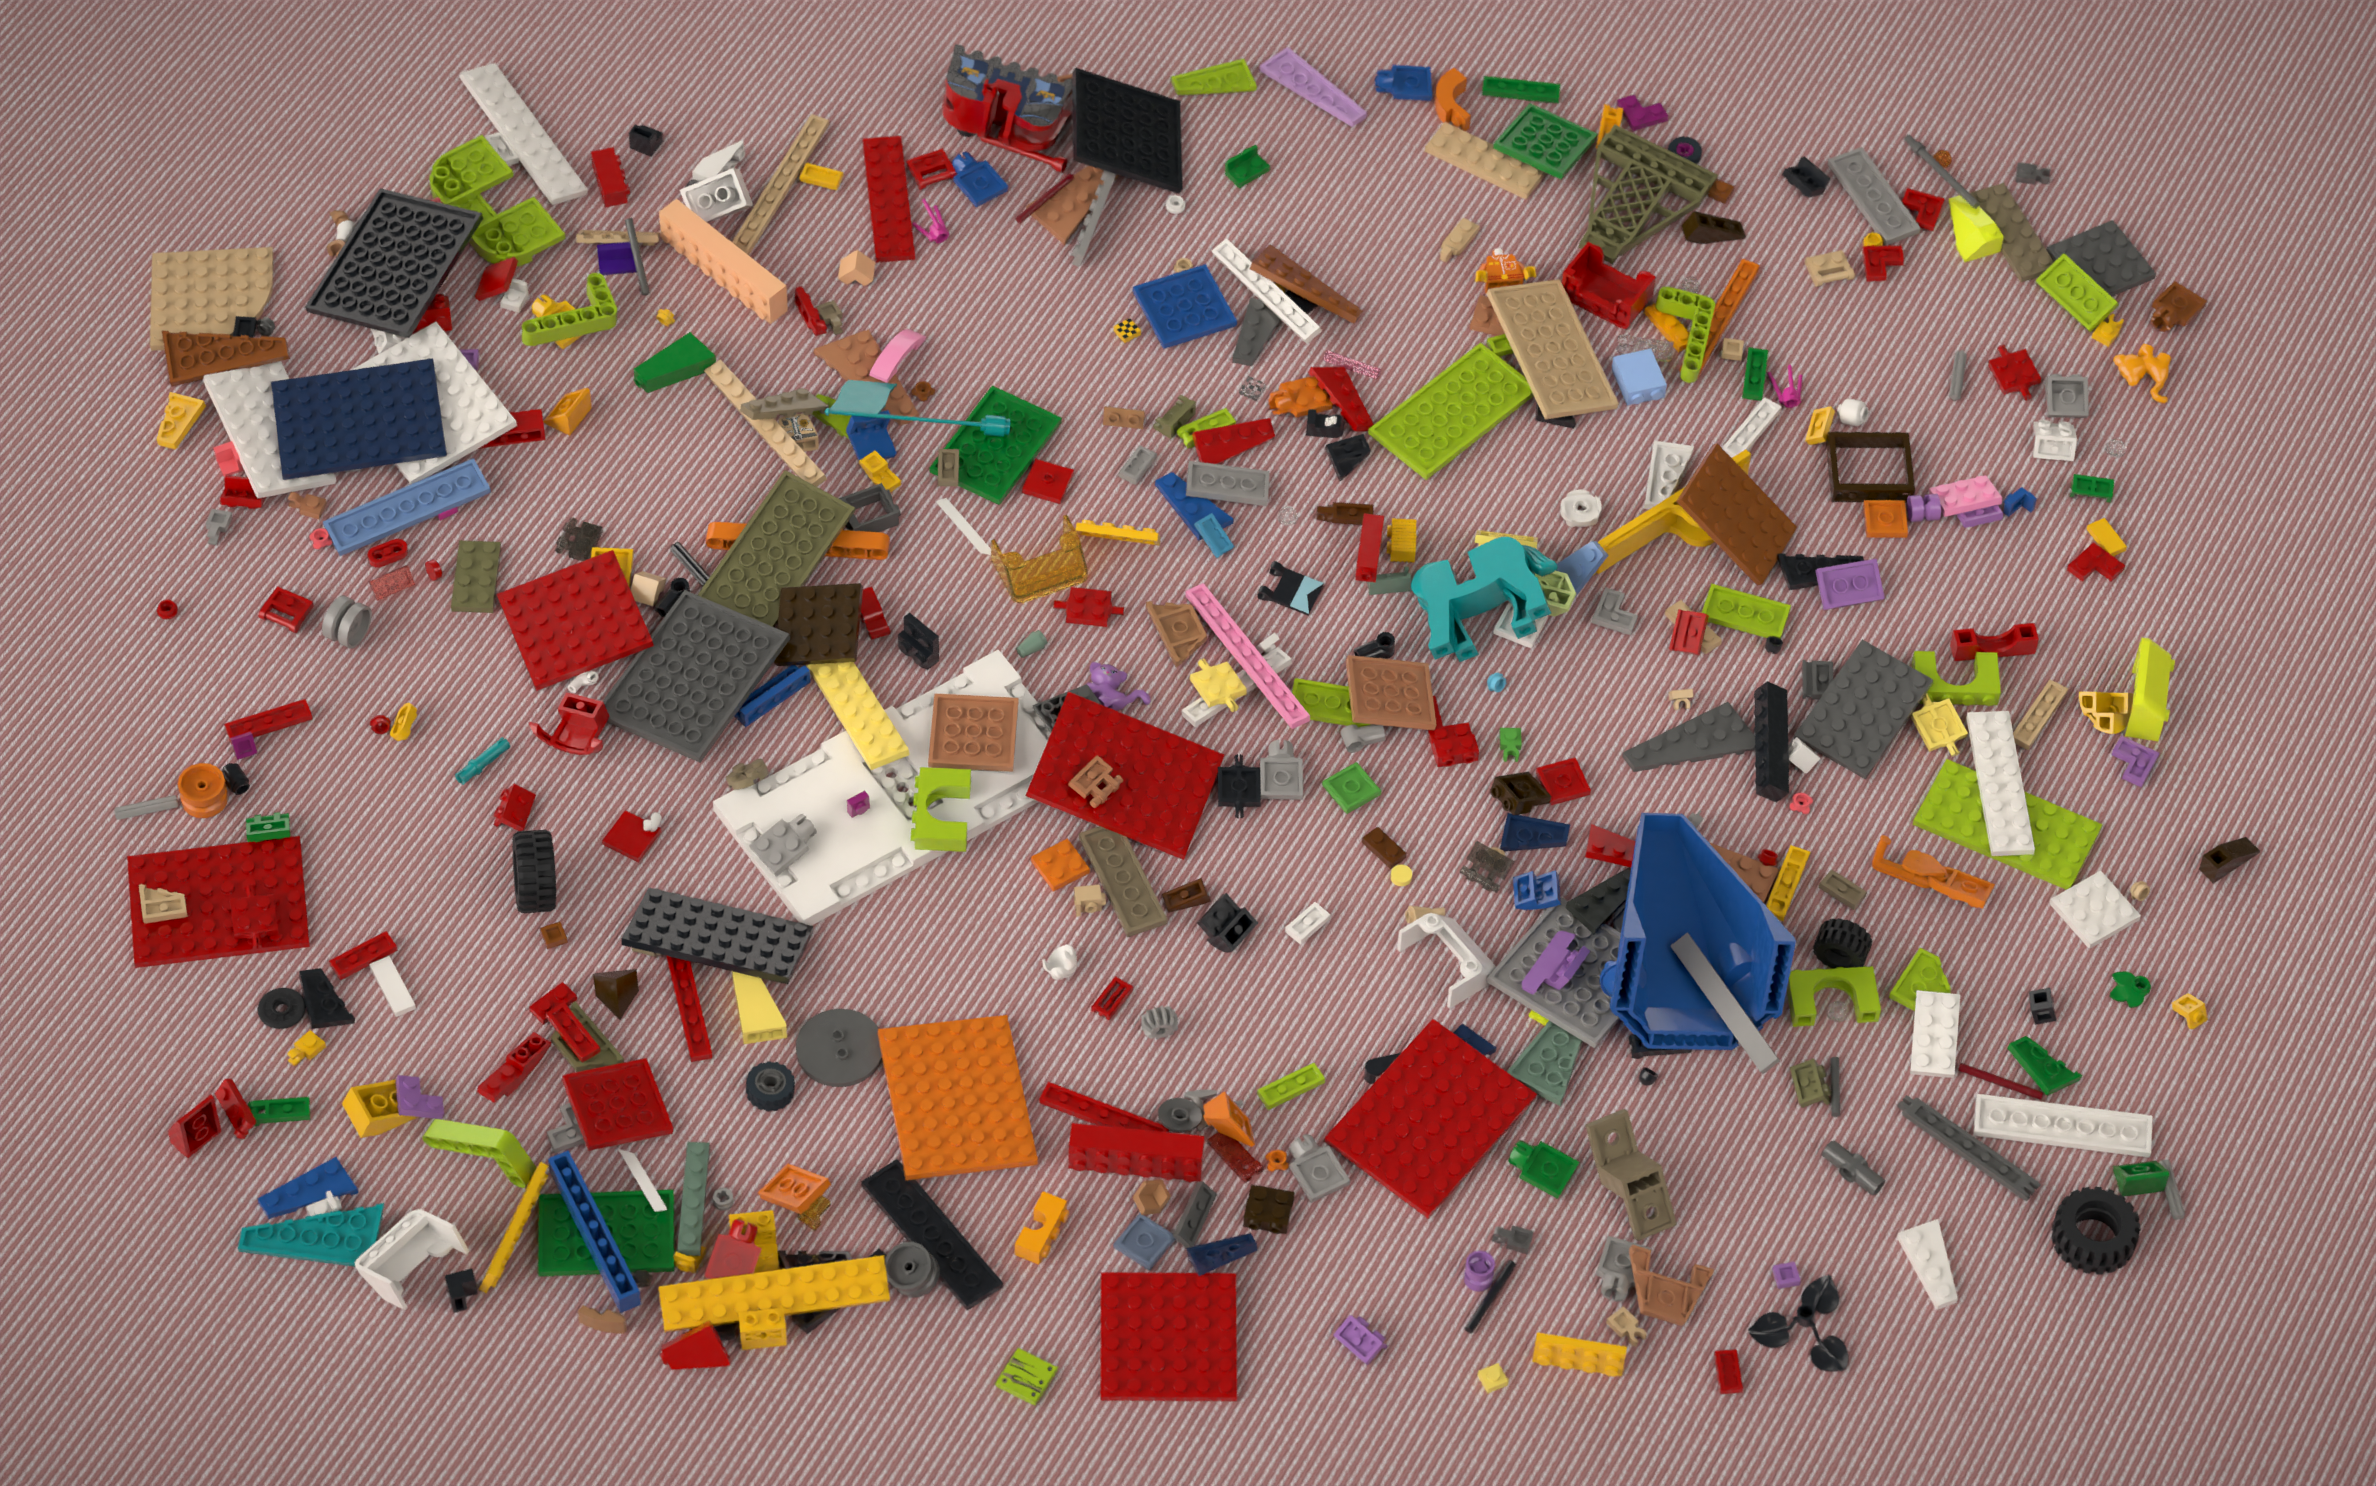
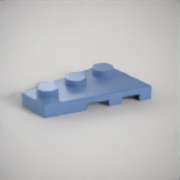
M1591 541L1557 563L1558 569L1556 571L1568 574L1577 596L1609 555L1597 541Z

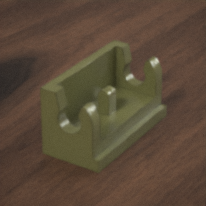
M1179 395V400L1162 418L1157 417L1155 419L1157 423L1153 425V429L1170 439L1196 413V402L1183 395Z

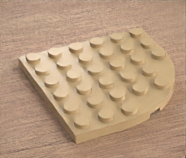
M273 247L152 253L151 351L165 350L162 330L169 331L170 333H179L180 331L187 332L188 334L214 333L230 334L233 336L236 316L256 317L258 320L264 312L267 302L269 303L273 290Z

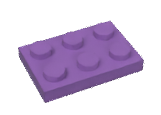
M1877 559L1815 570L1823 610L1885 599Z

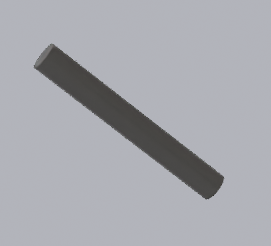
M1832 1057L1830 1059L1831 1116L1839 1117V1058Z

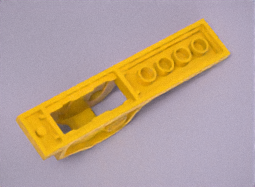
M1745 449L1732 457V459L1748 475L1751 453ZM1683 488L1599 540V545L1609 556L1593 575L1600 574L1664 533L1676 534L1687 544L1696 547L1709 546L1715 541L1676 502L1683 492Z

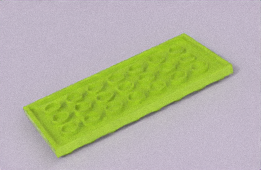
M1480 342L1370 427L1368 434L1427 480L1534 395L1522 374Z
M1946 759L1912 825L2067 890L2073 886L2103 824L2024 791L2035 847L2034 854L1991 856L1976 771Z

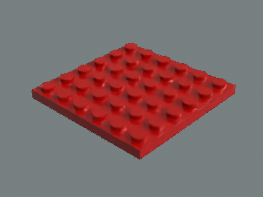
M613 550L496 594L536 691L654 646Z
M1101 1272L1100 1401L1237 1402L1236 1273H1205L1198 1276L1197 1273Z

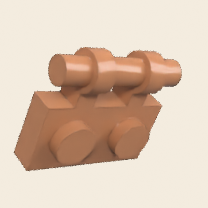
M1096 756L1070 781L1069 786L1084 799L1089 794L1094 796L1090 804L1096 808L1107 800V796L1111 792L1114 793L1119 789L1123 779L1119 775L1113 779L1110 776L1113 768L1099 756ZM1101 782L1106 785L1102 790L1097 787Z

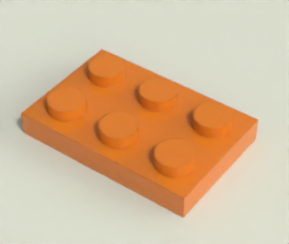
M787 1164L758 1192V1195L762 1200L802 1214L832 1184L826 1177Z

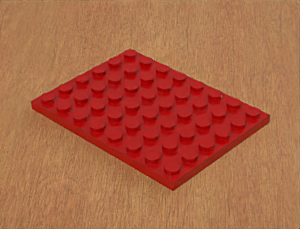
M1068 691L1025 796L1184 860L1218 774V767L1221 766L1225 755ZM1099 756L1113 768L1110 776L1114 779L1119 775L1122 777L1123 782L1119 785L1118 790L1114 793L1111 792L1107 796V800L1103 804H1099L1094 808L1090 804L1094 796L1089 794L1084 799L1069 786V783L1091 760ZM1101 782L1097 787L1102 790L1106 785Z
M300 836L127 856L135 968L310 947ZM251 884L255 886V895L273 894L278 935L261 938L263 947L260 950L258 949V943L257 950L253 949L252 939H234L230 898L247 896L245 886L249 885L251 892ZM139 885H146V888L156 891L160 888L171 893L184 894L188 917L144 924Z
M1432 1019L1324 1137V1142L1429 1219L1536 1099L1537 1094L1442 1024Z

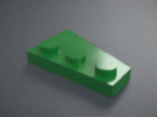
M2027 1036L2009 1043L2007 1049L2046 1096L2068 1087L2082 1078L2080 1073L2070 1071L2065 1067L2066 1064L2060 1059L2056 1061L2048 1055L2046 1049Z

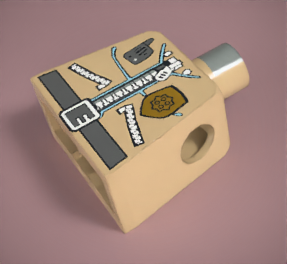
M794 413L792 417L785 416L779 418V425L804 452L819 449L818 434L808 415Z

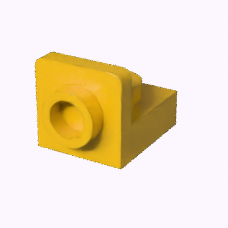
M2187 993L2172 1002V1009L2187 1019L2189 1029L2193 1030L2208 1020L2205 1003L2193 995Z
M701 1246L700 1256L684 1255L675 1252L674 1265L683 1272L689 1271L695 1274L706 1254V1247Z

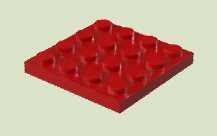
M647 1058L562 1075L564 1088L588 1151L673 1134V1125Z

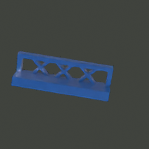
M791 665L752 692L739 709L740 713L737 712L734 717L747 727L810 683V670L805 665L800 669L796 665Z

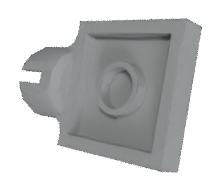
M1279 740L1271 742L1269 744L1268 757L1260 758L1261 799L1303 800V759L1294 757V747L1290 741L1283 740V749H1280Z
M800 814L788 823L781 819L749 845L751 850L776 877L809 851L806 843L817 833L812 822L809 819H805L806 816Z
M1309 1134L1303 1135L1304 1142L1297 1138L1291 1143L1290 1151L1295 1161L1290 1163V1169L1311 1203L1350 1185V1179L1329 1145L1326 1147L1318 1146L1313 1136Z
M1611 1236L1607 1237L1596 1272V1276L1603 1278L1601 1293L1604 1297L1610 1300L1613 1291L1616 1292L1614 1301H1622L1626 1298L1629 1288L1635 1287L1629 1248L1632 1245L1651 1250L1650 1247Z

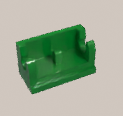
M2074 474L2071 481L2070 497L2074 498L2075 494L2105 498L2106 502L2110 503L2113 497L2114 479Z

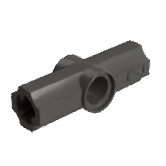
M1835 1140L1829 1142L1823 1150L1821 1156L1837 1167L1840 1175L1846 1181L1856 1182L1872 1196L1876 1195L1885 1184L1886 1180L1869 1168L1867 1161L1861 1155L1850 1153Z

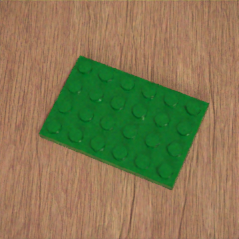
M992 385L965 421L981 422V418L985 419V415L1005 416V418L1010 419L1009 435H1004V437L984 435V431H980V426L961 425L944 449H959L958 486L1000 505L1062 423V417ZM938 457L929 467L930 473L938 476Z
M674 1189L656 1190L667 1210L662 1211L653 1210L643 1191L590 1192L630 1273L674 1272ZM540 1194L538 1276L600 1275L561 1194Z

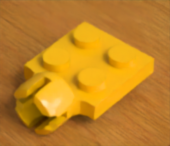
M546 294L540 296L544 300L543 302L537 298L532 304V313L536 317L575 309L566 300L558 303ZM581 336L554 342L562 349H565Z

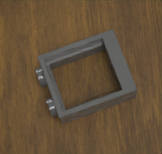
M882 483L839 498L855 507V510L880 501L887 513L859 524L853 514L845 525L847 530L881 532L899 525L900 509L897 504H893L890 491L886 490Z

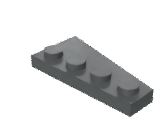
M1250 298L1232 363L1252 366L1262 352L1265 343L1272 337L1275 328H1278L1281 323V319L1260 299Z

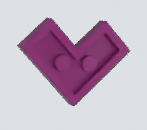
M1635 94L1617 99L1616 105L1623 108L1622 115L1633 132L1668 121V114L1661 103L1642 107Z

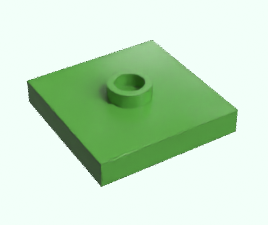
M1357 762L1322 781V786L1346 814L1381 795L1380 788Z

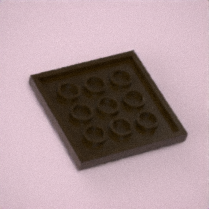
M862 584L781 588L777 629L788 633L790 640L775 659V665L790 666L856 662L863 595Z

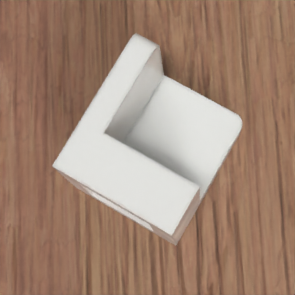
M1797 737L1788 746L1789 760L1804 773H1808L1820 760V757Z

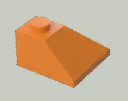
M1225 1091L1203 1105L1205 1112L1203 1117L1210 1127L1213 1126L1219 1133L1250 1147L1255 1145L1250 1119Z

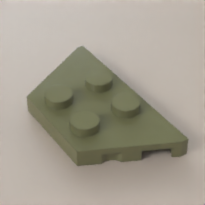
M574 1002L571 1005L572 1013L599 1045L601 1052L582 1063L556 1030L551 1037L553 1045L576 1072L624 1063V1058L582 1008Z

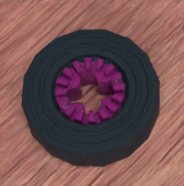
M1677 137L1668 145V151L1695 164H1698L1701 160V145L1691 137Z

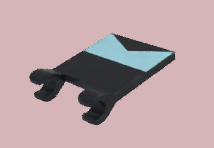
M1273 561L1270 574L1282 577L1274 592L1264 585L1260 586L1257 595L1258 599L1272 601L1309 616L1324 583L1287 569L1281 563Z

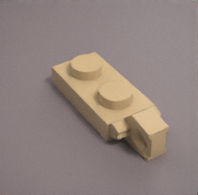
M1462 218L1443 241L1440 260L1447 263L1452 255L1459 256L1479 232L1480 226Z

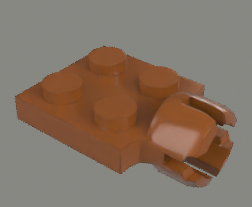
M2174 281L2153 301L2152 307L2156 311L2152 314L2151 323L2155 329L2162 324L2163 327L2159 330L2160 332L2169 331L2176 324L2185 327L2206 307L2207 300Z

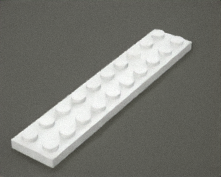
M495 63L460 73V79L496 129L502 133L519 157L520 162L552 205L587 195L588 189Z

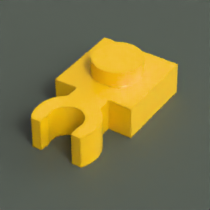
M2115 314L2109 316L2108 323L2102 321L2092 334L2093 339L2108 347L2119 335L2124 319H2121L2119 322L2113 321Z

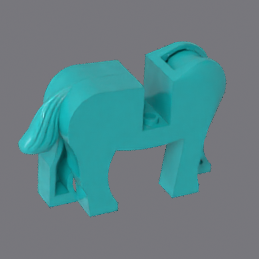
M1499 537L1467 552L1476 578L1467 580L1462 584L1459 583L1448 560L1423 565L1415 573L1411 582V589L1417 597L1421 608L1428 613V624L1431 630L1428 646L1434 659L1436 660L1455 652L1459 662L1479 655L1461 620L1487 612L1507 600L1513 605L1514 613L1511 626L1517 639L1537 632L1535 620L1552 613L1543 588L1535 574L1541 577L1549 575L1558 569L1557 563L1543 555L1536 548L1521 545L1514 538Z

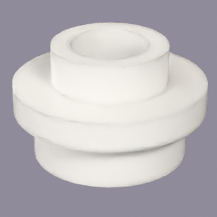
M1173 195L1166 201V209L1173 214L1181 213L1185 209V201L1181 196Z

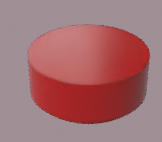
M434 559L427 561L425 569L431 580L436 581L442 578V569L439 563Z

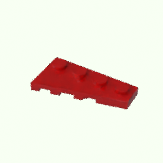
M1311 367L1308 371L1309 375L1316 377L1319 381L1317 385L1322 391L1326 390L1331 396L1329 400L1333 405L1341 409L1340 414L1355 432H1368L1374 423L1345 367Z
M1266 418L1195 431L1192 436L1199 462L1219 465L1232 457L1241 455L1249 449L1256 448L1273 440L1275 433L1271 419Z

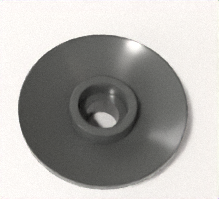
M1172 1098L1161 1104L1158 1110V1118L1163 1126L1172 1131L1188 1132L1199 1126L1202 1120V1112L1197 1104L1188 1099Z

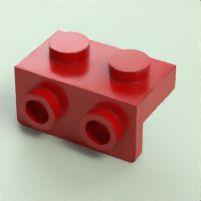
M225 477V489L220 497V505H227L228 507L244 506L249 509L262 507L266 497L257 499L248 477Z
M515 783L508 789L505 788L500 795L501 804L494 812L495 821L493 825L498 827L501 823H504L517 831H523L536 794Z

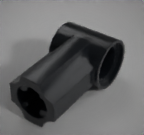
M685 578L674 579L671 582L669 591L655 606V611L664 618L684 590L690 592L689 583Z
M1382 632L1375 640L1355 648L1354 654L1361 657L1391 658L1395 652V638L1389 632Z

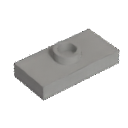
M1139 445L1119 471V477L1137 485L1157 459V453Z

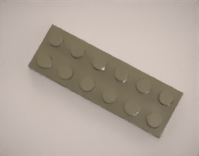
M2004 183L1970 193L1980 203L1979 207L1996 223L2004 236L2001 252L2020 283L2038 278L2054 263Z
M1101 826L1079 833V840L1127 938L1166 925L1168 919L1127 837Z

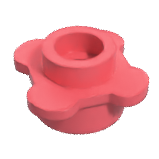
M323 528L316 529L309 536L310 540L314 543L313 548L320 549L326 545L330 546L333 543L328 531Z
M1805 793L1794 794L1792 797L1793 802L1789 808L1792 811L1808 814L1813 799Z

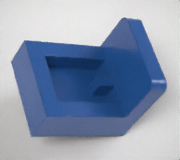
M2021 487L2015 493H2010L2005 498L2003 513L2009 517L2022 506L2029 512H2032L2035 509L2037 499L2031 492Z

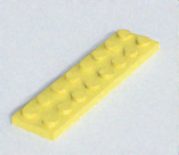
M854 662L806 665L870 770L910 755L905 742Z

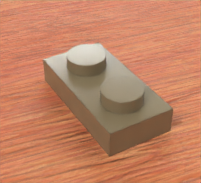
M939 449L938 486L958 487L959 449Z
M1832 869L1819 883L1821 890L1855 910L1867 894V891Z

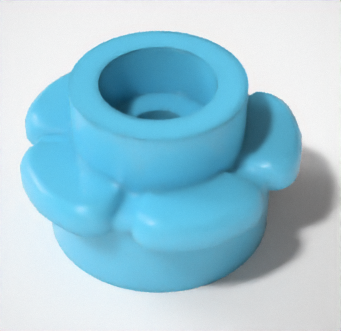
M1497 672L1490 675L1487 680L1488 689L1495 692L1502 691L1506 685V679L1503 677V674Z

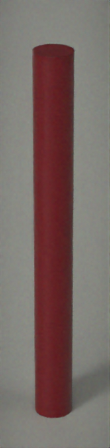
M1067 174L1016 217V221L1019 224L1025 221L1074 180L1073 174Z
M1960 1063L1958 1071L2038 1100L2042 1099L2044 1093L2042 1091Z

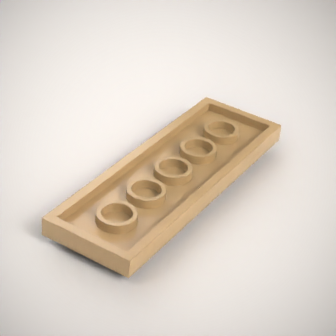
M1446 122L1442 124L1425 146V152L1524 199L1529 197L1546 174V172L1493 149V144Z

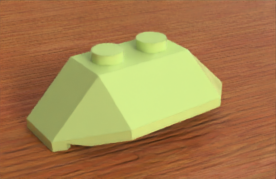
M1558 571L1543 577L1535 574L1543 588L1552 613L1549 615L1555 617L1568 612L1576 596L1568 574Z

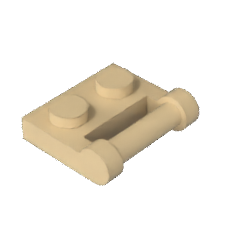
M1843 250L1805 258V265L1816 287L1822 286L1823 283L1842 279L1852 280L1855 277L1854 270L1850 267Z

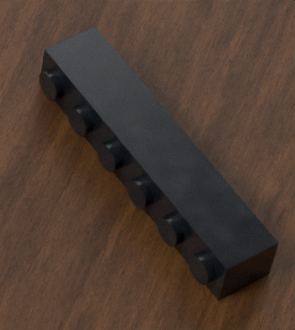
M1767 681L1754 691L1755 784L1757 795L1777 803L1789 794L1787 689Z

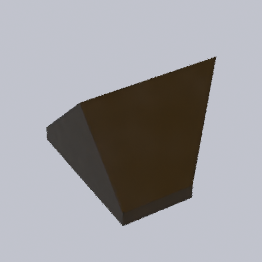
M637 969L594 973L595 996L621 1020L639 991Z

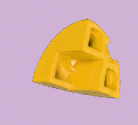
M2079 691V702L2083 714L2089 717L2096 729L2108 734H2117L2128 725L2134 693Z

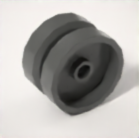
M903 1242L891 1249L885 1259L887 1280L902 1295L910 1298L922 1297L928 1294L938 1282L940 1268L937 1260L918 1243Z

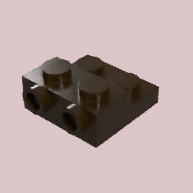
M1529 771L1497 776L1494 778L1491 787L1492 797L1498 798L1502 803L1503 809L1509 811L1513 816L1530 813L1533 806L1549 804L1552 797Z
M1251 1184L1243 1218V1227H1248L1251 1230L1270 1231L1273 1234H1287L1295 1192Z

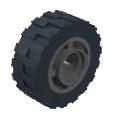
M767 1061L766 1063L762 1062L754 1066L749 1071L748 1078H746L748 1100L758 1109L769 1112L785 1108L794 1097L795 1078L792 1075V1071L787 1069L785 1065L779 1064V1062Z

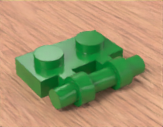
M275 812L274 815L261 816L259 814L254 815L252 818H246L247 842H261L263 840L291 837L289 813L280 814V812Z

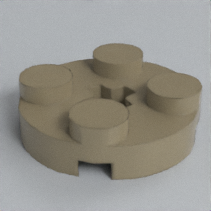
M757 759L747 765H744V763L735 765L732 768L733 772L726 776V781L729 788L732 787L733 790L744 789L754 785L753 780L759 778L761 781L766 778L769 771L763 759Z

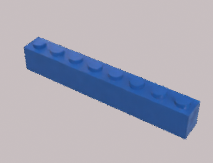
M569 1150L548 1158L550 1174L619 1312L623 1313L640 1306V1291Z

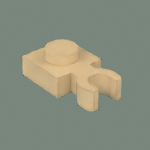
M1624 1306L1607 1318L1606 1323L1621 1338L1627 1335L1632 1346L1636 1347L1638 1344L1635 1336H1640L1643 1340L1646 1339V1332L1642 1328H1636L1639 1321Z

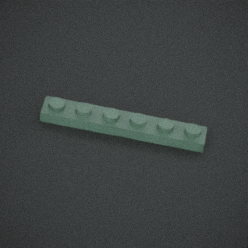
M687 1142L677 1251L684 1255L700 1256L710 1152L709 1142Z

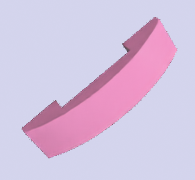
M910 329L901 331L879 355L869 376L888 383L896 374L897 366L912 349L917 350L926 340V336Z

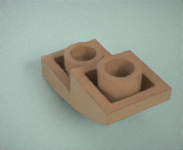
M584 1305L578 1310L579 1323L587 1327L616 1334H624L627 1331L626 1319L619 1312H612L606 1309L601 1315L595 1308H588Z

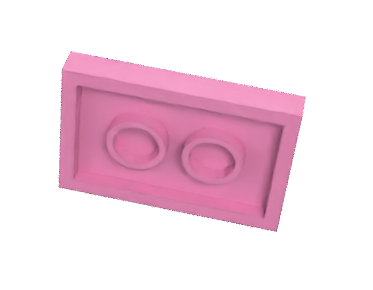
M1986 475L1929 488V494H1938L1941 512L1945 517L2002 504V496Z

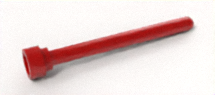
M989 135L986 139L980 137L982 142L1049 164L1057 172L1064 173L1067 168L1068 159L1065 157L1053 158L1035 151H1023L1007 147L999 139Z

